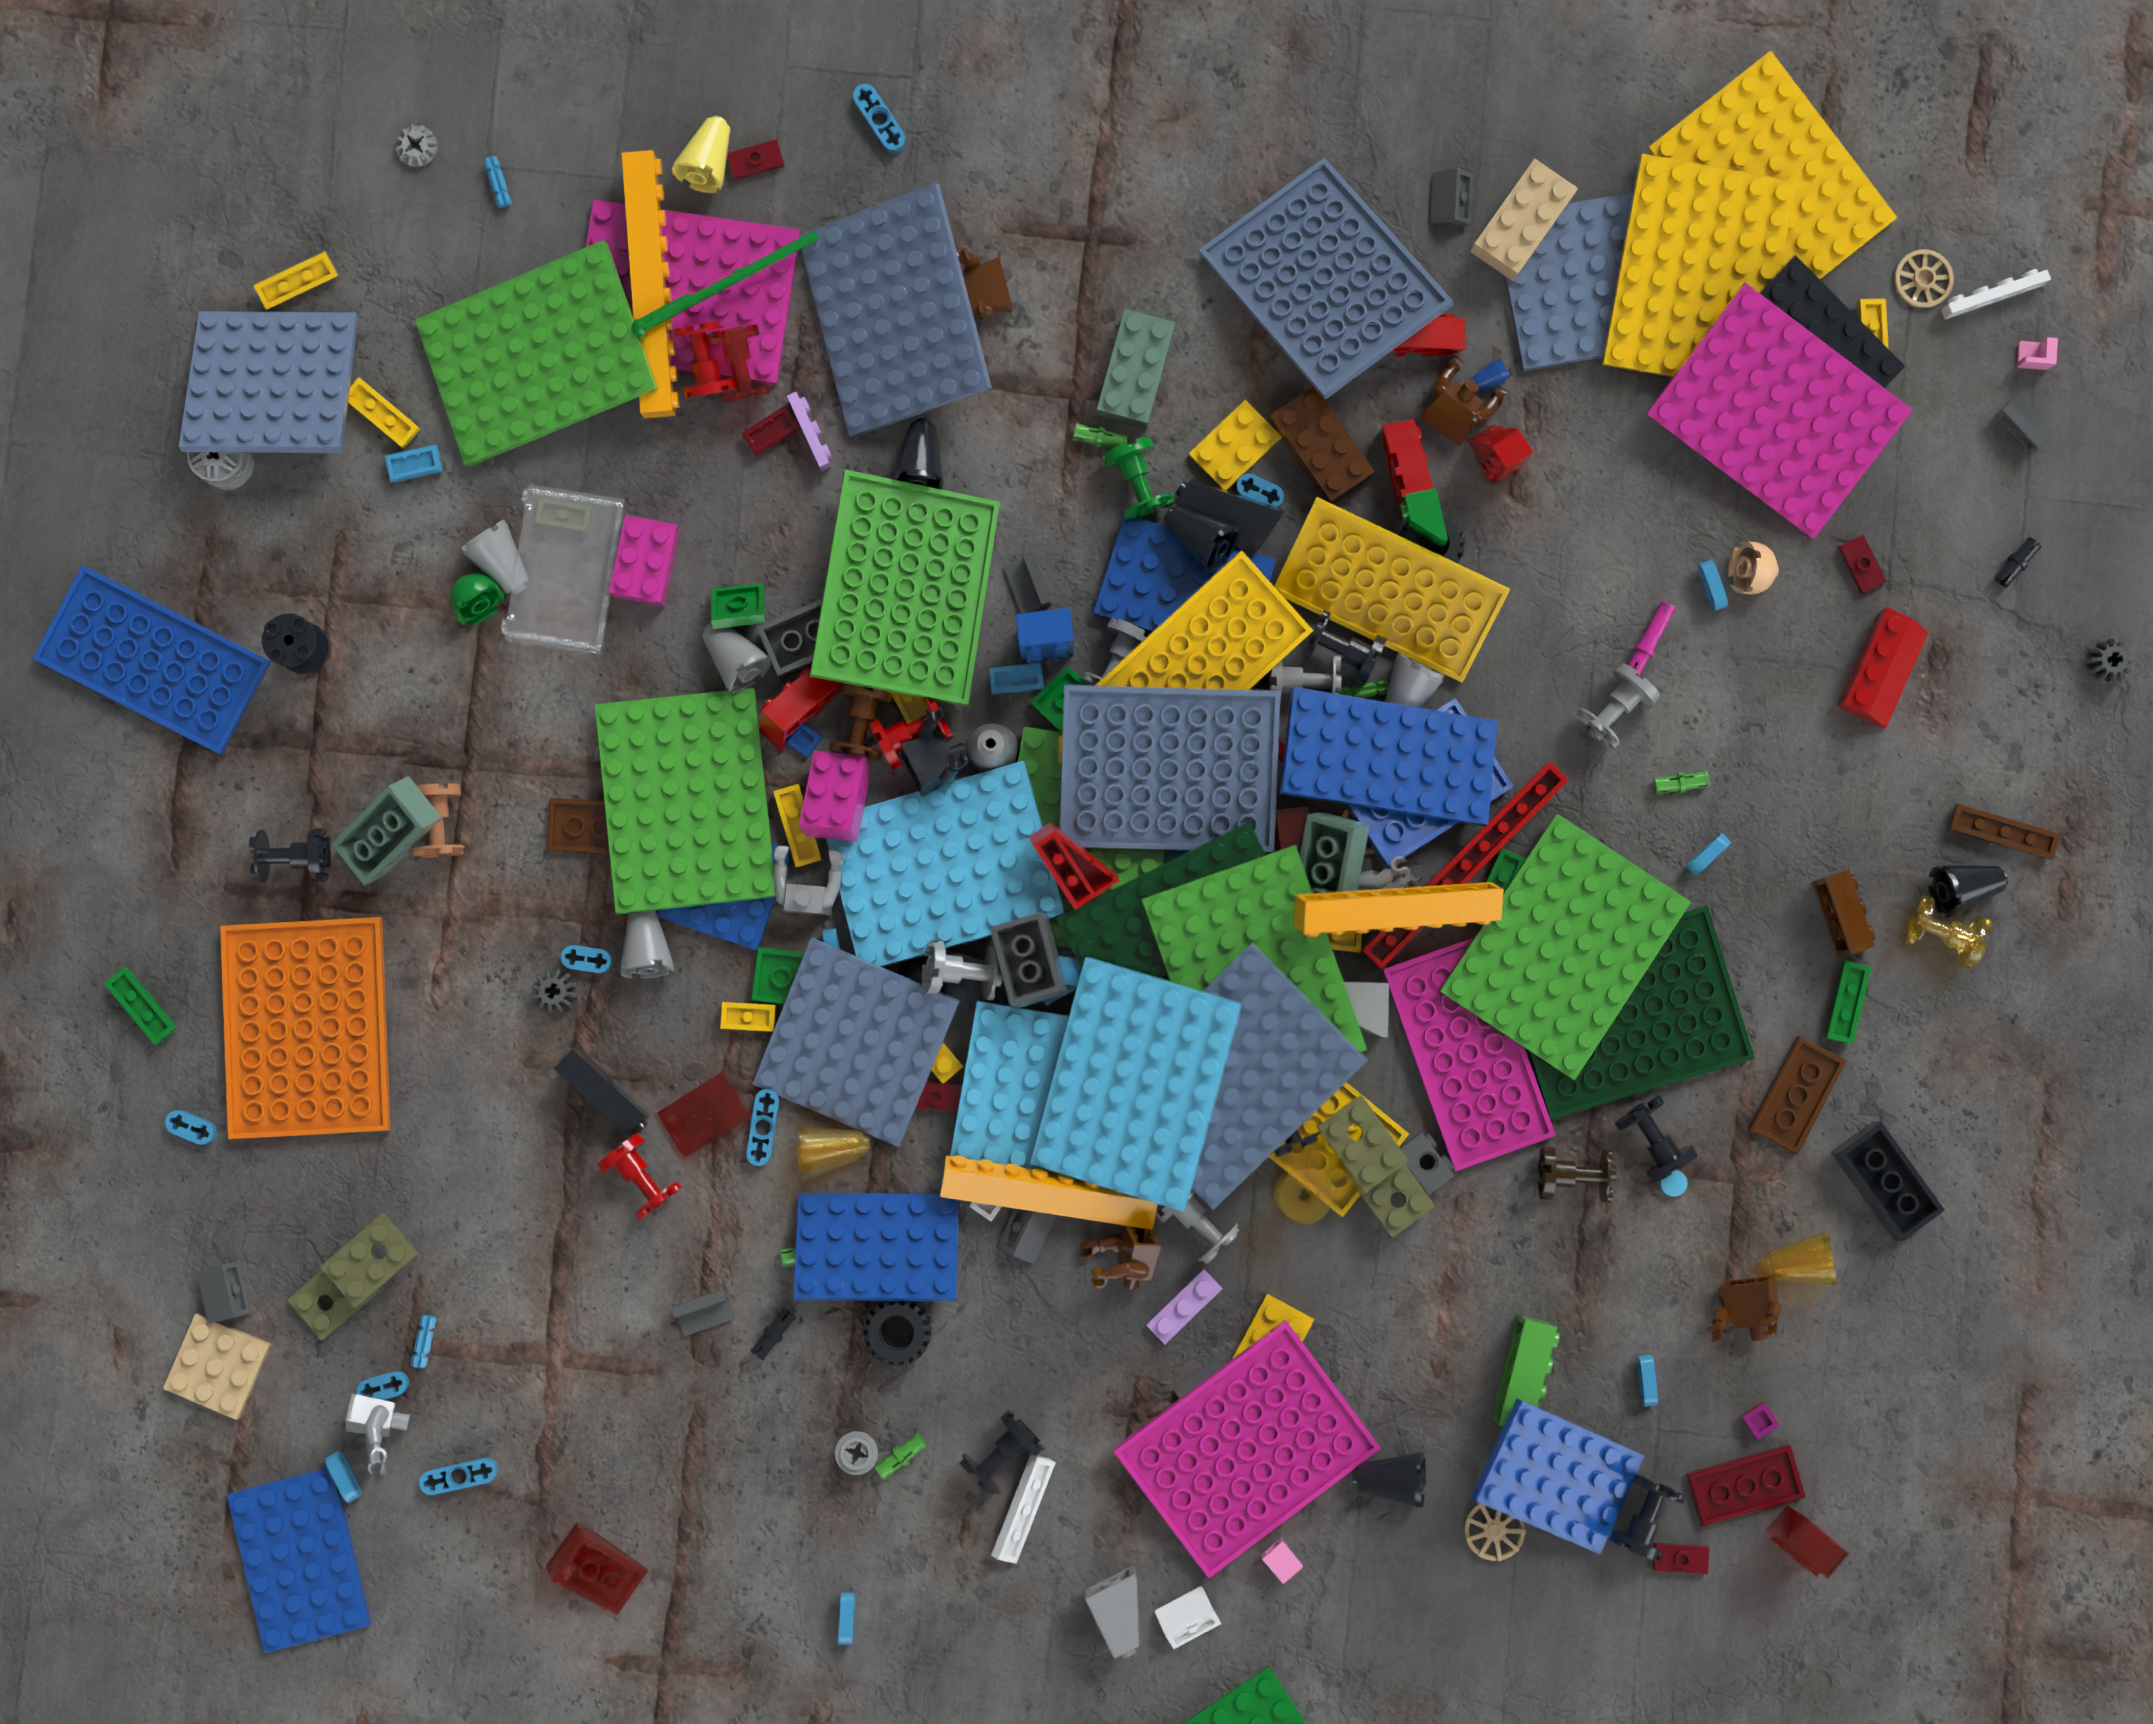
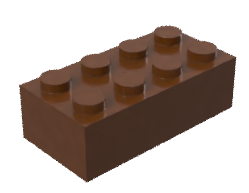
M1314 386L1271 414L1269 422L1282 436L1281 439L1323 500L1334 504L1372 478L1375 471L1326 400Z

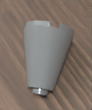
M504 519L460 547L463 554L483 573L492 578L506 594L512 592L515 596L527 588L525 582L529 578Z
M711 622L704 627L702 638L726 688L733 694L754 686L756 683L753 679L759 674L762 678L767 674L772 663L769 656L733 628L713 629Z
M1398 653L1395 658L1385 702L1422 708L1443 682L1445 675Z
M991 723L978 727L972 732L966 745L967 759L971 766L979 773L1016 763L1018 758L1019 746L1015 735L1007 727L1000 724ZM988 743H996L994 748L986 747Z
M656 910L628 913L620 974L626 978H632V974H640V979L665 976L669 974V969L674 971V963Z

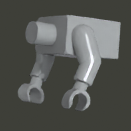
M776 847L774 860L777 861L774 864L773 877L776 900L782 905L781 912L832 916V906L841 884L840 866L844 862L843 853L840 851H829L831 868L828 873V885L826 888L786 884L787 865L785 864V858L789 847Z
M1400 856L1392 860L1389 869L1385 868L1380 873L1373 870L1370 858H1364L1357 891L1407 888L1412 881L1422 880L1424 875L1418 878L1413 876V870L1420 867L1418 865L1397 869L1398 863L1407 861ZM1397 874L1405 875L1404 877L1400 876L1395 881L1391 882L1394 879L1393 877Z
M352 1394L346 1416V1431L366 1434L365 1444L369 1462L368 1471L372 1475L374 1466L381 1465L380 1474L383 1475L386 1472L384 1461L387 1458V1454L380 1447L383 1436L389 1437L391 1428L407 1431L410 1415L396 1413L395 1403Z

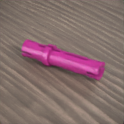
M1666 601L1660 602L1640 643H1636L1634 647L1635 653L1628 665L1632 668L1637 666L1635 670L1638 672L1635 675L1638 677L1641 676L1649 658H1653L1655 654L1653 650L1673 613L1676 611V607L1672 604L1666 610V605L1668 604Z

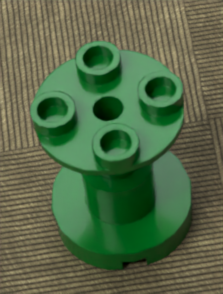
M1151 437L1135 439L1137 444L1128 445V442L1120 444L1108 450L1102 456L1106 468L1120 467L1125 482L1131 481L1139 502L1123 512L1126 520L1137 516L1141 519L1154 514L1153 509L1160 507V509L1166 508L1175 503L1173 495L1170 493L1153 497L1146 479V475L1150 472L1144 456L1154 450Z

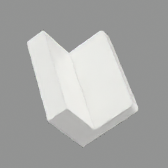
M1198 1587L1155 1610L1163 1632L1173 1649L1221 1624L1203 1587Z

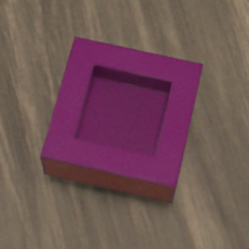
M1761 1402L1741 1415L1752 1435L1757 1440L1780 1426L1765 1402Z

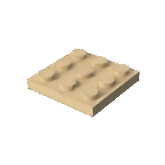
M196 1313L163 1389L238 1420L241 1417L271 1347V1343L221 1322L210 1324L207 1316Z

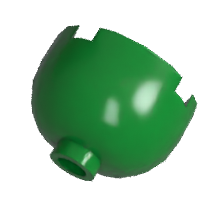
M481 573L459 577L449 594L450 608L457 620L466 625L464 621L478 624L487 620L497 612L498 608L496 605L499 603V600L502 603L504 601V593L497 583L489 576Z

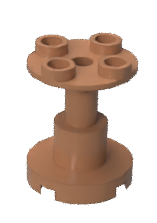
M447 783L448 788H444L443 785L439 784L416 785L442 819L428 832L429 846L411 848L412 857L435 858L439 857V854H447L448 856L464 854V845H445L444 819L449 818L448 799L461 796L460 784Z

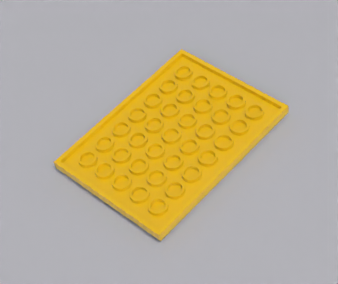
M1769 51L1646 149L1653 156L1797 182L1781 268L1792 256L1796 255L1819 279L1898 218L1772 51Z
M1641 154L1602 365L1673 378L1742 284L1747 283L1759 292L1781 269L1797 182Z

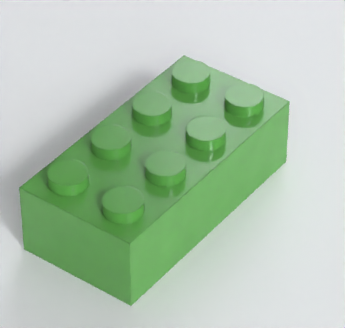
M1517 1315L1492 1415V1420L1499 1426L1504 1427L1516 1398L1538 1407L1539 1401L1543 1402L1546 1393V1386L1543 1385L1545 1375L1550 1374L1553 1365V1359H1550L1552 1348L1556 1349L1559 1341V1333L1556 1332V1326L1541 1320Z

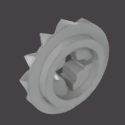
M411 124L410 127L402 129L400 135L396 138L395 150L400 160L412 167H421L431 162L435 157L437 140L432 131L423 125L415 126ZM409 139L415 140L416 142L421 140L419 145L421 146V150L423 152L421 153L419 150L417 151L415 148L410 150L412 145Z
M852 1431L838 1441L835 1449V1458L839 1467L846 1473L861 1475L871 1470L878 1458V1447L874 1439L865 1432ZM859 1442H861V1452L868 1457L859 1456L853 1464V1454L846 1450V1448L855 1449Z

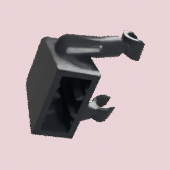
M938 707V710L933 712L930 709H926L927 717L918 728L920 739L901 744V757L921 797L930 794L943 785L953 784L956 781L959 769L968 762V752L963 742L949 747L943 735H936L934 731L937 721L944 717L941 707Z

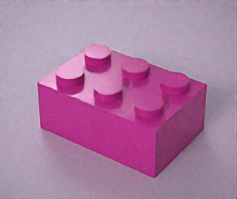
M625 515L609 593L616 598L665 607L681 533L680 528L675 524Z
M814 751L799 823L800 828L807 837L858 842L872 770L866 756Z

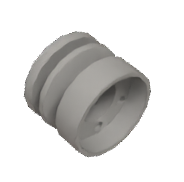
M187 452V461L192 471L213 487L222 490L236 489L245 484L252 476L255 466L253 452H219L220 458L218 460H215L216 456L214 454L216 452Z

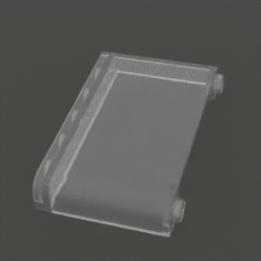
M529 484L528 489L524 488L521 504L525 505L508 616L507 619H502L501 634H505L506 642L602 656L611 599L609 589L621 536L626 500Z

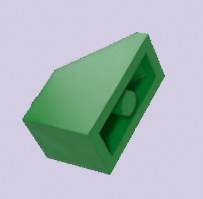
M1437 489L1405 494L1403 504L1399 505L1402 520L1407 519L1409 528L1439 547L1446 546L1448 537Z

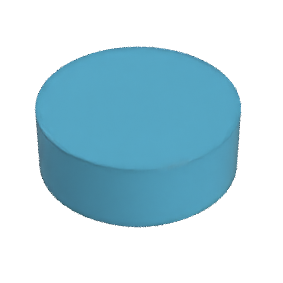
M1674 1170L1671 1172L1672 1175L1659 1181L1662 1192L1673 1197L1683 1194L1688 1184L1686 1176L1681 1171Z

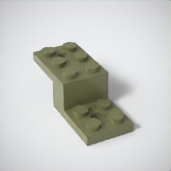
M1359 1095L1317 1126L1346 1167L1345 1175L1391 1238L1435 1207L1406 1166L1409 1160L1362 1095ZM1352 1125L1360 1127L1362 1131V1136L1357 1141L1351 1140L1347 1134L1348 1128ZM1395 1192H1399L1404 1196V1204L1400 1208H1395L1390 1202V1198Z
M382 1213L320 1267L322 1270L287 1301L320 1340L323 1341L385 1288L384 1284L419 1253L389 1217ZM377 1244H383L387 1249V1254L383 1259H378L374 1256L373 1250ZM323 1295H328L333 1300V1305L329 1310H325L320 1306V1298Z

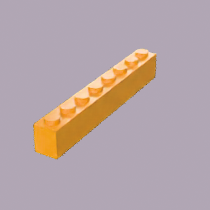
M1492 882L1298 894L1295 895L1293 926L1305 936L1316 937L1319 936V933L1323 932L1342 935L1344 931L1353 930L1356 933H1368L1369 929L1393 931L1395 927L1415 930L1418 929V926L1424 925L1431 928H1441L1443 924L1466 926L1467 922L1488 925L1491 924V921L1501 920L1504 889Z
M959 1155L946 1156L940 1197L1151 1230H1153L1158 1207L1157 1203L1065 1174L1049 1172L1042 1168H1023L1016 1164H998L990 1160H972Z

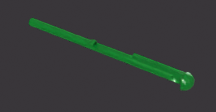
M812 231L748 266L734 270L733 274L693 295H690L689 292L642 318L635 319L632 323V332L639 338H646V331L819 240L818 235L815 231Z

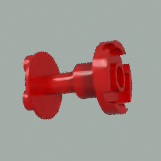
M719 320L699 324L700 329L694 330L693 325L674 329V334L671 335V337H678L690 334L696 363L691 364L695 385L682 388L684 398L736 389L735 378L721 380L717 359H711L706 331L724 328V325L719 324Z
M925 698L931 712L938 710V705L934 700ZM927 714L905 725L904 721H901L886 730L883 729L879 719L869 723L892 770L903 766L897 756V753L901 752V744L913 741V739L918 737V728L927 717ZM944 718L938 720L936 727L939 726L946 741L949 742L954 736Z
M636 1133L623 1142L619 1148L614 1149L605 1156L597 1166L602 1174L615 1167L626 1182L632 1180L649 1201L634 1214L640 1221L652 1211L650 1207L653 1210L657 1209L667 1201L668 1197L666 1194L671 1197L682 1186L676 1181L663 1191L658 1188L645 1171L648 1167L647 1163L636 1151L646 1141L640 1133Z

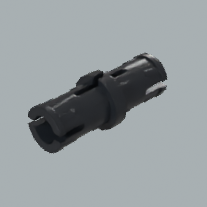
M2028 537L2015 554L2012 553L2007 558L2008 562L1994 576L1995 581L2002 580L1999 584L2008 588L2020 571L2026 570L2028 567L2027 563L2042 548L2040 543L2034 545L2036 540Z
M784 1307L781 1309V1312L771 1325H767L764 1328L765 1333L751 1348L750 1351L754 1355L758 1354L756 1357L765 1360V1357L774 1345L782 1341V1335L797 1318L793 1313L789 1314L790 1311Z

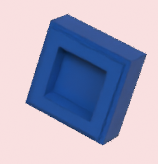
M803 724L790 736L786 744L808 759L823 737Z

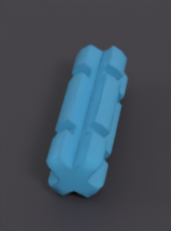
M497 157L485 158L483 162L488 172L487 175L498 207L510 206L512 202L507 192L508 189Z
M422 1315L420 1318L419 1326H421V1329L417 1332L414 1346L415 1354L411 1360V1366L425 1368L427 1365L428 1357L426 1354L430 1351L433 1337L432 1329L435 1328L436 1317Z

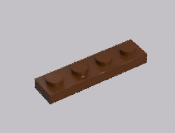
M1955 804L1948 830L2049 860L2054 859L2060 837L2059 833L1961 804Z

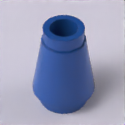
M1500 359L1496 362L1494 360L1491 361L1469 380L1474 381L1478 385L1479 389L1477 392L1505 384V380L1509 379L1510 375Z

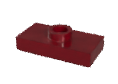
M777 139L727 153L734 180L785 166Z
M785 405L741 434L757 457L798 431L800 427Z
M1864 534L1838 547L1861 594L1887 582Z
M926 1082L916 1109L958 1112L962 1085Z
M1654 1542V1546L1664 1551L1660 1562L1653 1560L1654 1571L1708 1574L1709 1546Z

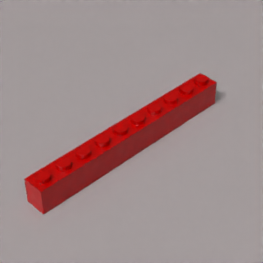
M1552 762L1546 763L1488 821V825L1483 826L1425 886L1467 884L1569 779ZM1418 926V929L1415 930L1395 927L1393 931H1379L1361 949V953L1380 970L1424 926Z

